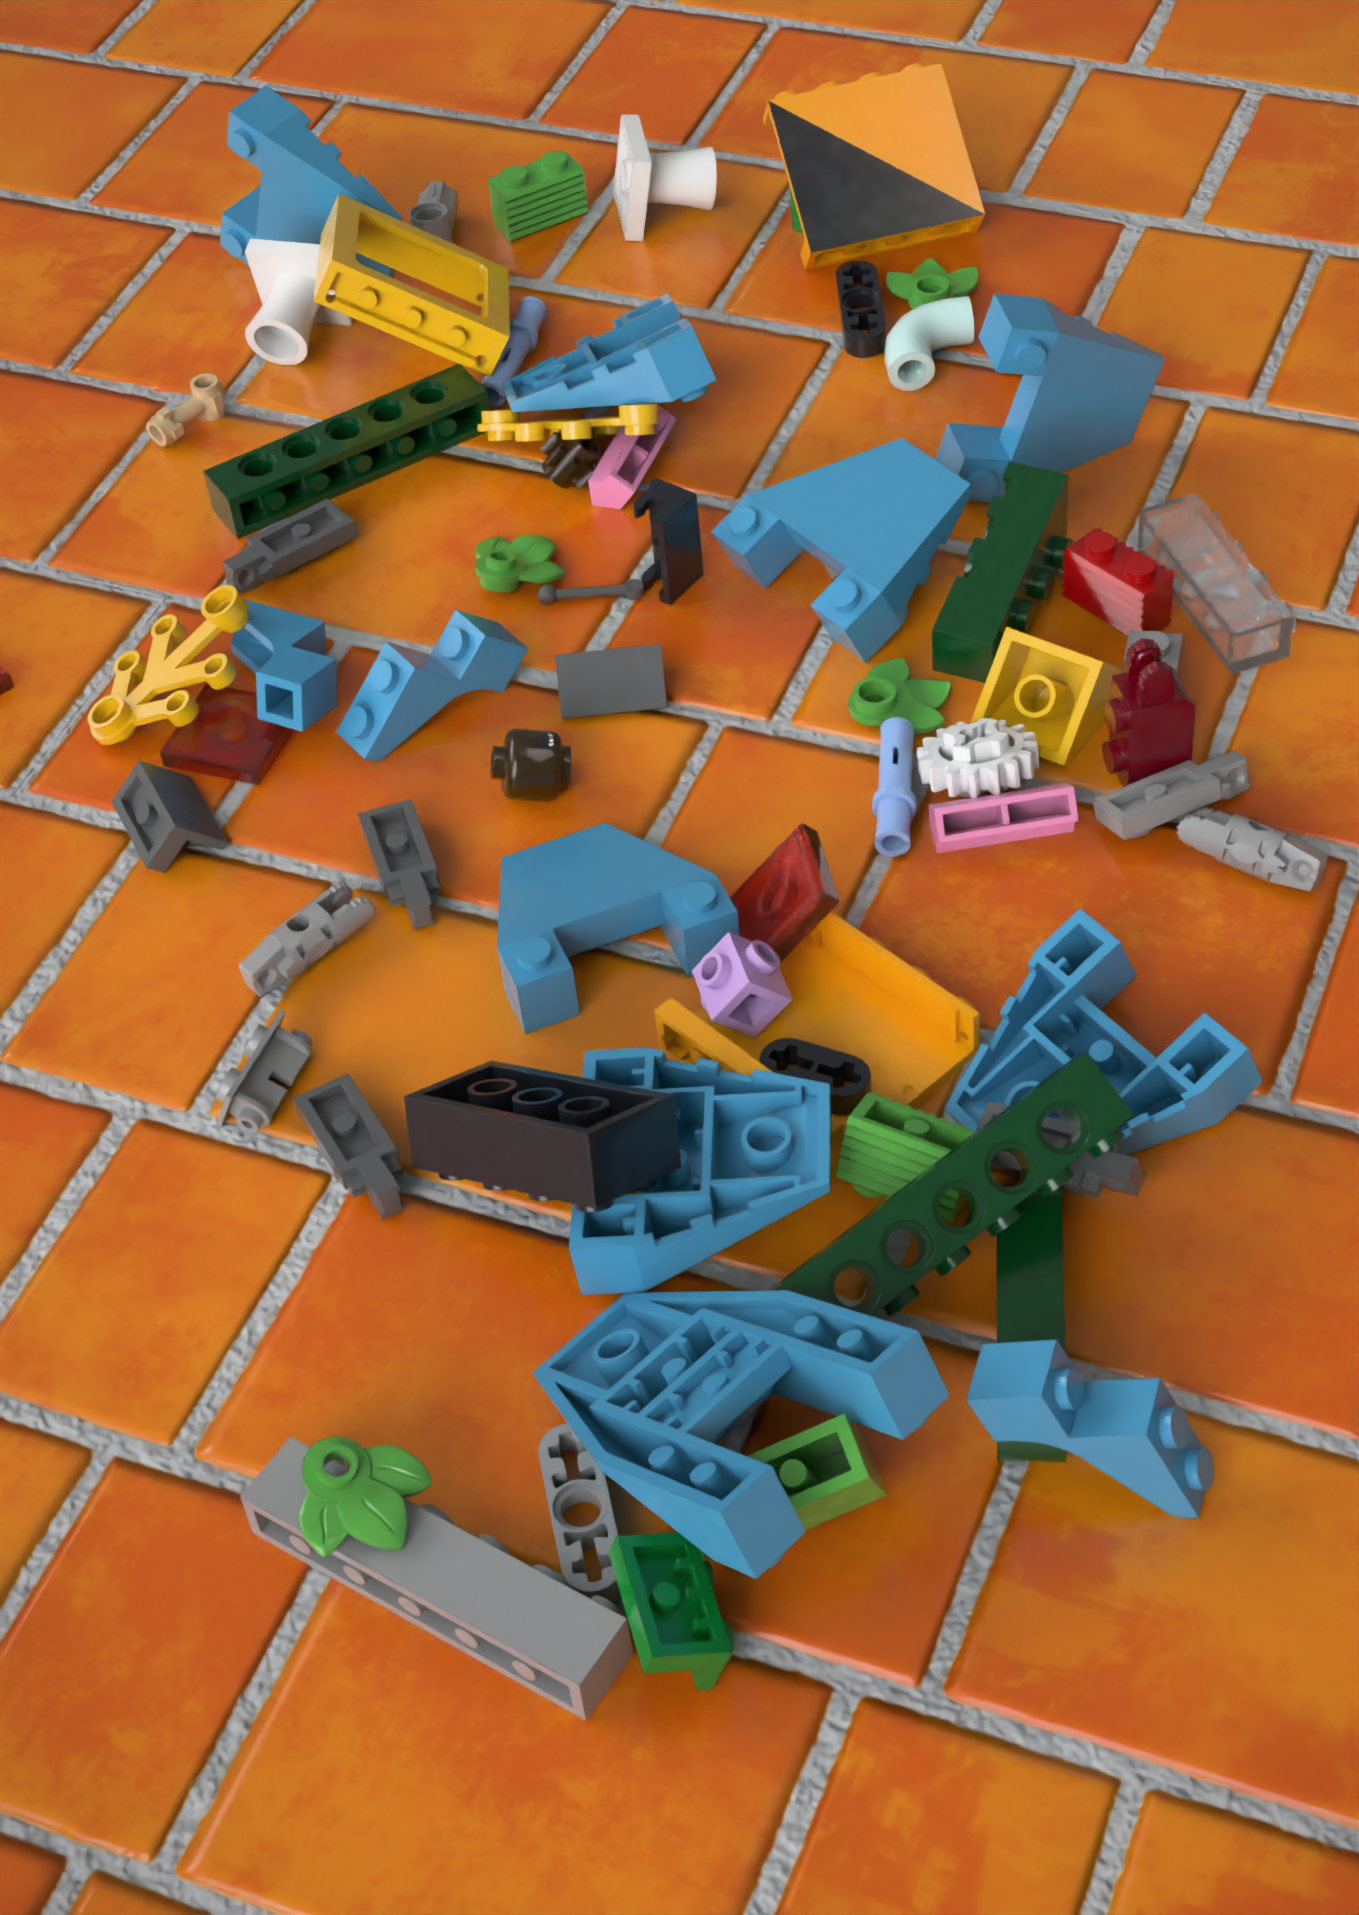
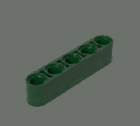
M1059 1187L1044 1198L1038 1190L1017 1204L1023 1215L996 1235L997 1343L1057 1339L1065 1351L1061 1187ZM997 1441V1461L1066 1462V1451L1057 1447L1026 1441Z

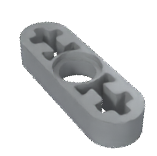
M568 1423L558 1425L542 1437L538 1447V1456L563 1580L568 1587L590 1599L592 1596H601L615 1603L621 1597L608 1552L618 1533L605 1473L598 1467ZM575 1451L581 1479L568 1482L562 1453ZM577 1503H591L601 1511L596 1521L584 1527L571 1526L563 1520L567 1509ZM596 1547L602 1579L596 1582H589L582 1550H590Z

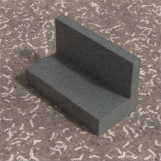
M661 644L555 655L561 719L667 708Z
M139 760L111 801L143 863L148 869L165 873L187 840L219 850H223L228 843L190 776Z

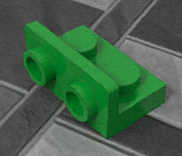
M680 1533L616 1536L608 1553L643 1673L691 1671L697 1690L713 1689L723 1668L732 1657L734 1641L731 1626L726 1619L721 1618L715 1599L714 1573L710 1562L706 1559L703 1560L700 1549Z

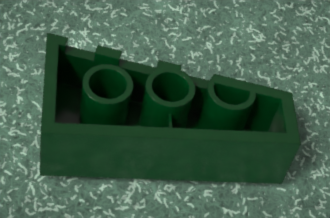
M1014 462L1008 463L1003 474L1005 496L1004 498L993 496L986 511L989 521L985 529L984 538L974 537L967 553L964 577H956L932 629L933 670L985 683L1006 627L1024 633L1030 632L1035 620L1038 604L1041 600L1047 601L1054 586L1055 575L1059 568L1063 569L1065 566L1062 563L1065 556L1062 554L1068 546L1073 544V540L1067 538L1068 474Z

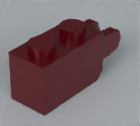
M1141 638V640L1134 644H1130L1129 649H1126L1127 654L1125 655L1127 658L1125 659L1124 673L1112 675L1111 700H1106L1104 703L1105 719L1109 728V741L1103 742V759L1110 774L1116 773L1123 787L1187 760L1192 761L1196 705L1182 685L1176 669L1168 665L1166 661L1162 662L1160 658L1162 656L1161 650L1154 639Z

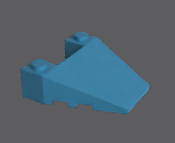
M264 86L229 111L227 147L261 170L260 189L257 187L222 213L220 246L226 249L231 256L240 259L249 266L245 250L250 238L320 244L321 233L339 193L402 221V216L362 174L355 178L338 160L342 153L332 142L324 145L310 131L307 126L310 125L311 120L306 114L268 86ZM356 253V260L362 265L394 278L395 269Z
M667 293L613 320L615 329L594 339L589 334L575 342L578 349L557 359L555 356H550L501 385L512 412L663 403L673 402L679 398L682 402H688L705 394L708 391L707 385L716 381V378L692 325L687 318L681 319L674 301Z
M994 293L978 338L996 372L1021 374L1023 376L1004 427L947 423L935 460L971 483L974 491L968 501L991 502L993 496L1004 498L1005 482H1003V474L1009 462L1059 473L1071 470L1131 443L1165 359L1162 354L1115 332L1108 334L1094 327L1090 320L1079 315L1074 318L1057 310L1053 303L1043 298Z
M900 438L746 495L711 533L732 564L765 589L803 549L837 572L839 576L810 606L831 638L864 663H867L902 626L909 613L906 606L917 584L924 585L931 572L928 564L939 543L945 544L974 489L971 483L905 439Z
M607 823L501 857L497 950L505 995L524 1034L579 1016L573 968L567 957L660 926L687 977H692V970L728 932L740 936L738 912L716 874Z
M1079 908L1036 949L1027 965L1030 970L1017 995L1015 997H1008L1000 1011V1015L1003 1018L988 1045L981 1044L944 1109L961 1127H969L974 1132L987 1102L1010 1106L1073 1057L1087 1052L1134 1114L1119 1126L1125 1137L1117 1143L1120 1146L1117 1153L1128 1155L1219 1124L1263 1080L1249 1049L1205 1012L1157 1058L1102 1012L1101 1009L1137 975L1121 942ZM1050 1112L1047 1114L1049 1117L1067 1121L1059 1113Z
M647 1047L585 1051L583 1078L673 1094L675 1096L681 1168L656 1179L657 1184L650 1189L642 1190L641 1194H625L615 1199L614 1205L609 1209L598 1212H582L575 1208V1204L572 1205L569 1251L581 1295L646 1292L831 1192L830 1084L754 1069L751 1076L721 1070L719 1062L702 1058L698 1059L696 1065L666 1059L665 1051Z

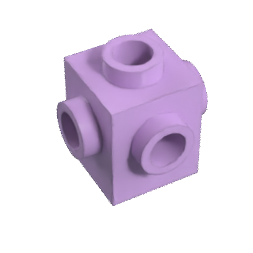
M728 932L692 970L701 994V1004L708 1012L712 1022L756 1038L793 1000L779 968L780 959L769 945L760 940L750 941Z

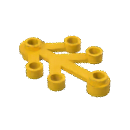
M658 403L619 405V416L579 419L561 418L521 421L520 412H512V410L481 411L482 423L477 424L478 432L487 431L488 441L515 440L516 442L545 440L544 429H550V436L554 432L558 433L561 429L562 440L592 438L591 427H595L596 435L616 434L620 426H625V435L655 434L654 424H659Z
M223 585L217 587L205 597L201 605V613L207 620L185 641L187 630L176 616L172 614L165 615L159 618L151 628L153 640L147 662L135 650L125 652L116 660L113 667L116 675L111 695H107L97 701L88 714L91 734L100 744L111 745L123 742L134 733L136 726L168 718L175 726L181 727L192 722L197 716L199 705L187 691L178 690L170 694L166 699L149 702L159 693L205 681L211 688L219 690L233 682L237 675V669L223 653L214 654L205 661L187 664L221 631L234 633L247 623L249 618L248 604L235 587Z

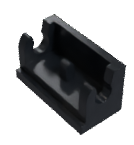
M654 478L649 482V489L633 505L635 518L643 516L646 510L649 509L654 564L643 573L641 581L644 584V590L652 587L655 581L662 579L663 587L659 592V601L671 606L704 575L697 494Z

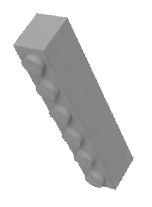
M291 1436L240 1496L253 1534L585 1721L590 1717L633 1656L627 1618L614 1603L601 1596H592L590 1599L571 1589L562 1577L552 1569L540 1564L531 1567L512 1557L508 1550L493 1537L486 1534H478L475 1537L455 1526L447 1514L431 1504H423L420 1507L403 1498L407 1512V1531L405 1543L401 1550L394 1551L373 1547L348 1534L343 1544L335 1552L323 1558L308 1544L302 1534L299 1523V1512L308 1494L302 1481V1463L307 1451L311 1447ZM341 1460L329 1461L324 1466L328 1474L336 1477L343 1476L350 1470Z

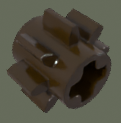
M561 429L558 433L554 432L540 448L548 456L542 463L545 474L552 482L565 489H569L573 484L582 489L585 484H589L588 480L598 465L595 459L601 454V448L593 437L588 439L562 440Z

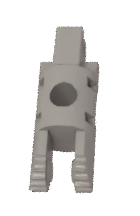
M1205 807L1198 809L1192 815L1185 816V818L1179 821L1180 824L1176 826L1178 829L1176 833L1179 835L1178 839H1181L1183 844L1186 843L1189 847L1193 846L1196 850L1215 857L1219 863L1267 882L1310 892L1318 887L1326 866L1327 856L1288 833L1263 825L1239 814L1232 816L1222 811H1214L1213 808Z
M343 881L335 883L267 934L255 950L239 964L240 973L246 986L261 997L292 977L299 976L373 918V915L376 913V907L362 896L351 900L354 896L352 895L353 890L350 889L351 887Z

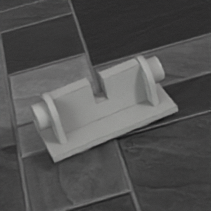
M283 1009L279 1011L269 1028L259 1024L243 1052V1055L249 1058L242 1071L232 1067L222 1081L215 1096V1099L223 1102L216 1126L221 1128L229 1114L237 1118V1124L247 1132L255 1133L259 1128L267 1127L287 1093V1089L270 1081V1077L291 1087L305 1063L310 1059L312 1055L310 1047L312 1040L310 1036L300 1030L289 1032L281 1028L286 1011Z

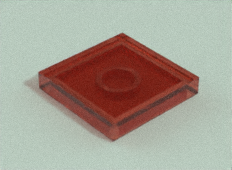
M206 683L195 699L199 705V712L195 719L185 726L176 727L160 751L163 766L259 785L294 729L258 719L256 692L230 687L215 690Z
M804 823L798 825L730 897L738 912L740 936L750 941L760 940L769 945L778 955L780 963L840 902L818 832Z

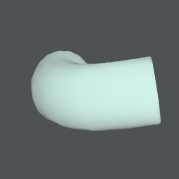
M969 296L947 298L919 305L904 314L887 335L884 357L889 380L895 388L903 391L921 389L932 380L936 368L932 357L933 352L949 346L973 343L974 318Z

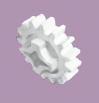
M981 718L976 723L965 724L961 721L946 729L939 728L936 730L937 737H925L923 739V747L917 748L919 774L922 784H930L931 791L933 792L942 791L947 788L949 797L958 795L965 798H977L980 793L988 791L993 795H999L1000 790L1005 791L1009 787H1021L1020 779H1032L1034 777V769L1039 768L1038 744L1035 739V733L1025 732L1024 725L1022 724L1007 727V720L1003 719L998 721L991 718Z

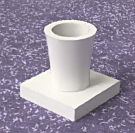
M621 114L613 195L625 240L643 241L647 203L684 205L712 210L717 183L716 158L713 148L705 147L688 151L649 153L639 115Z
M251 238L249 240L245 254L262 306L247 326L245 337L251 349L269 362L279 365H296L302 362L307 356L310 333L314 322L351 326L354 318L313 301L320 244ZM329 290L328 294L334 295L335 292L333 290Z

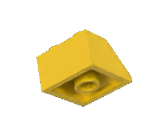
M1006 627L970 724L976 723L981 718H991L998 721L1001 719L1007 720V727L1022 724L1024 725L1025 732L1035 733L1039 757L1068 767L1105 721L1104 703L1106 700H1111L1112 675L1121 674L1124 670Z

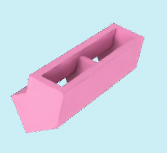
M658 405L659 424H654L655 434L625 435V426H620L588 480L592 506L621 510L637 490L677 418Z
M1067 782L1004 792L999 795L992 794L929 805V831L936 854L1074 832L1075 822L1078 821L1074 786Z

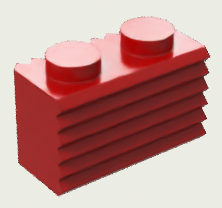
M1102 528L1093 529L1064 550L1062 554L1065 556L1062 562L1065 564L1062 569L1065 573L1062 577V580H1064L1062 585L1064 591L1061 594L1063 597L1126 635H1129V629L1161 631L1171 624L1173 570H1166L1165 565H1158L1157 561H1154V559L1147 555H1142L1141 551H1134V547H1126V542H1118V537H1114L1108 532H1103Z

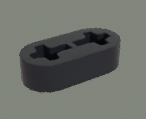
M793 1038L777 1039L769 1043L761 1052L760 1063L774 1073L830 1084L831 1114L850 1115L865 1095L872 1092L869 1066L856 1056ZM845 1081L853 1082V1083H846V1084L844 1085L843 1089L834 1088V1087H841V1086L844 1084Z

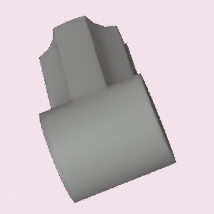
M444 181L429 182L425 191L420 192L417 205L409 211L410 225L454 244L452 233L459 206L457 190L448 187Z

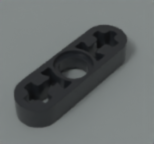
M856 260L846 262L836 270L837 299L844 349L854 357H874L885 350L886 324L877 268L867 261ZM854 284H861V287H854ZM861 307H863V308H868V309L856 310V309H854V308H861ZM868 330V334H861L860 331Z

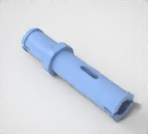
M528 296L521 300L513 320H509V340L491 376L485 375L480 383L487 390L490 407H499L504 404L506 395L501 384L517 376L526 355L531 353L538 343V330L547 317L545 313H547L548 309L545 303L536 297Z
M900 717L890 718L884 721L880 727L878 790L872 799V812L877 818L875 848L879 853L890 857L901 856L910 849V820L915 816L917 800L912 792L913 739L915 735L913 732L915 728L909 720Z

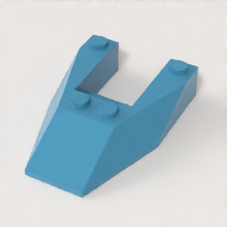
M788 1290L624 1293L532 1372L539 1385L603 1473L712 1560L755 1579L765 1570L776 1565L782 1559L785 1551L806 1533V1530L773 1467L717 1445L733 1429L744 1425L753 1415V1411L772 1394L834 1416L845 1413L854 1423L904 1440L911 1432L919 1429L926 1422L928 1416L950 1396L918 1330Z

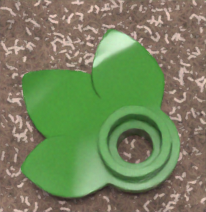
M932 258L926 259L912 274L888 272L886 277L888 290L892 294L908 300V304L912 309L922 304L970 294L976 289L978 284V270L976 267L961 268L949 274Z
M523 535L516 538L513 542L500 536L490 537L479 543L475 549V556L477 558L475 573L480 577V585L489 591L510 592L520 586V581L546 583L566 575V571L561 566L549 561L555 553L556 544L544 536Z
M903 658L889 660L873 667L868 672L867 678L855 685L848 699V710L853 719L865 725L881 726L884 721L890 718L900 717L909 720L914 725L915 731L913 733L915 734L931 732L944 725V718L938 711L948 700L951 692V683L949 681L910 678L909 668Z
M335 1436L322 1439L307 1451L302 1463V1481L308 1491L299 1512L302 1534L308 1544L323 1558L335 1552L343 1544L348 1534L373 1547L394 1551L401 1550L405 1543L407 1531V1512L403 1498L419 1494L430 1487L431 1476L418 1458L394 1445H380L364 1449L360 1444L346 1437ZM341 1460L348 1465L350 1470L345 1475L336 1477L328 1474L324 1466L329 1461Z

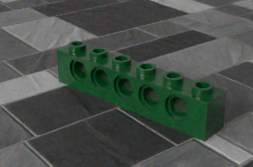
M456 364L204 470L203 473L212 510L234 536L240 539L291 517L325 499H333L486 432H478L477 424L482 423L481 411H490L487 390L461 364Z
M1087 1052L1075 1056L769 1290L792 1291L869 1316H873L883 1308L887 1315L891 1316L920 1294L914 1283L935 1269L941 1277L967 1259L972 1252L966 1244L986 1229L994 1237L1023 1215V1212L1017 1204L1038 1190L1044 1198L1070 1180L1074 1173L1068 1165L1086 1151H1089L1095 1159L1122 1140L1125 1134L1119 1126L1134 1114ZM1050 1112L1061 1114L1070 1125V1139L1062 1148L1052 1146L1043 1136V1120ZM999 1151L1011 1153L1019 1162L1020 1176L1011 1187H1004L998 1184L991 1174V1161ZM949 1189L962 1193L969 1203L968 1218L959 1227L947 1224L939 1213V1201L942 1195ZM897 1229H905L911 1232L918 1243L917 1257L906 1267L895 1264L887 1253L888 1238ZM847 1268L859 1271L867 1283V1292L864 1299L852 1307L841 1303L834 1291L836 1277Z

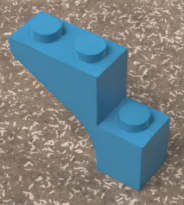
M245 599L248 604L249 618L240 630L233 633L231 653L256 674L257 718L304 732L337 706L336 659L326 656L325 621Z
M455 610L431 654L385 642L336 732L365 760L380 761L457 696L469 691L482 689L503 693L528 648L500 623Z
M1057 1339L982 1344L966 1401L994 1441H1026L1063 1449L1084 1459L1166 1513L1180 1518H1199L1205 1489L1211 1487L1214 1479L1212 1455L1206 1447L1202 1446L1188 1423L1184 1409L1176 1404L1161 1378L1084 1382L1080 1370L1074 1367Z

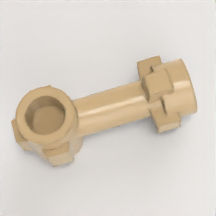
M204 373L195 376L190 381L191 398L172 411L163 407L156 412V415L150 418L146 428L150 437L158 445H172L179 437L185 434L183 426L197 416L204 421H214L225 414L224 399L226 396L223 384L218 381L215 375Z

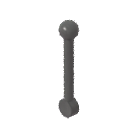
M630 579L624 585L555 589L551 585H544L538 590L537 596L539 601L545 605L553 604L556 599L624 595L627 599L636 600L644 595V584L641 580Z

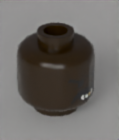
M515 728L506 734L503 746L492 747L490 776L491 779H501V789L508 798L548 802L556 798L560 789L568 788L571 774V747L564 746L556 732Z

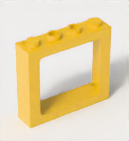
M340 193L338 194L321 233L313 301L490 377L510 337L509 268ZM356 253L480 306L481 316L362 265L356 260ZM333 290L335 294L329 295L328 291ZM482 293L484 298H479L477 295Z

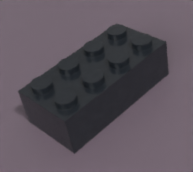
M491 1060L404 1096L412 1167L439 1173V1177L443 1180L467 1179L483 1183V1187L487 1190L502 1191L511 1189L528 1193L529 1198L534 1201L559 1200L575 1204V1208L582 1212H598L611 1208L614 1205L615 1199L631 1191H642L654 1187L657 1184L656 1179L681 1168L675 1096L673 1094Z

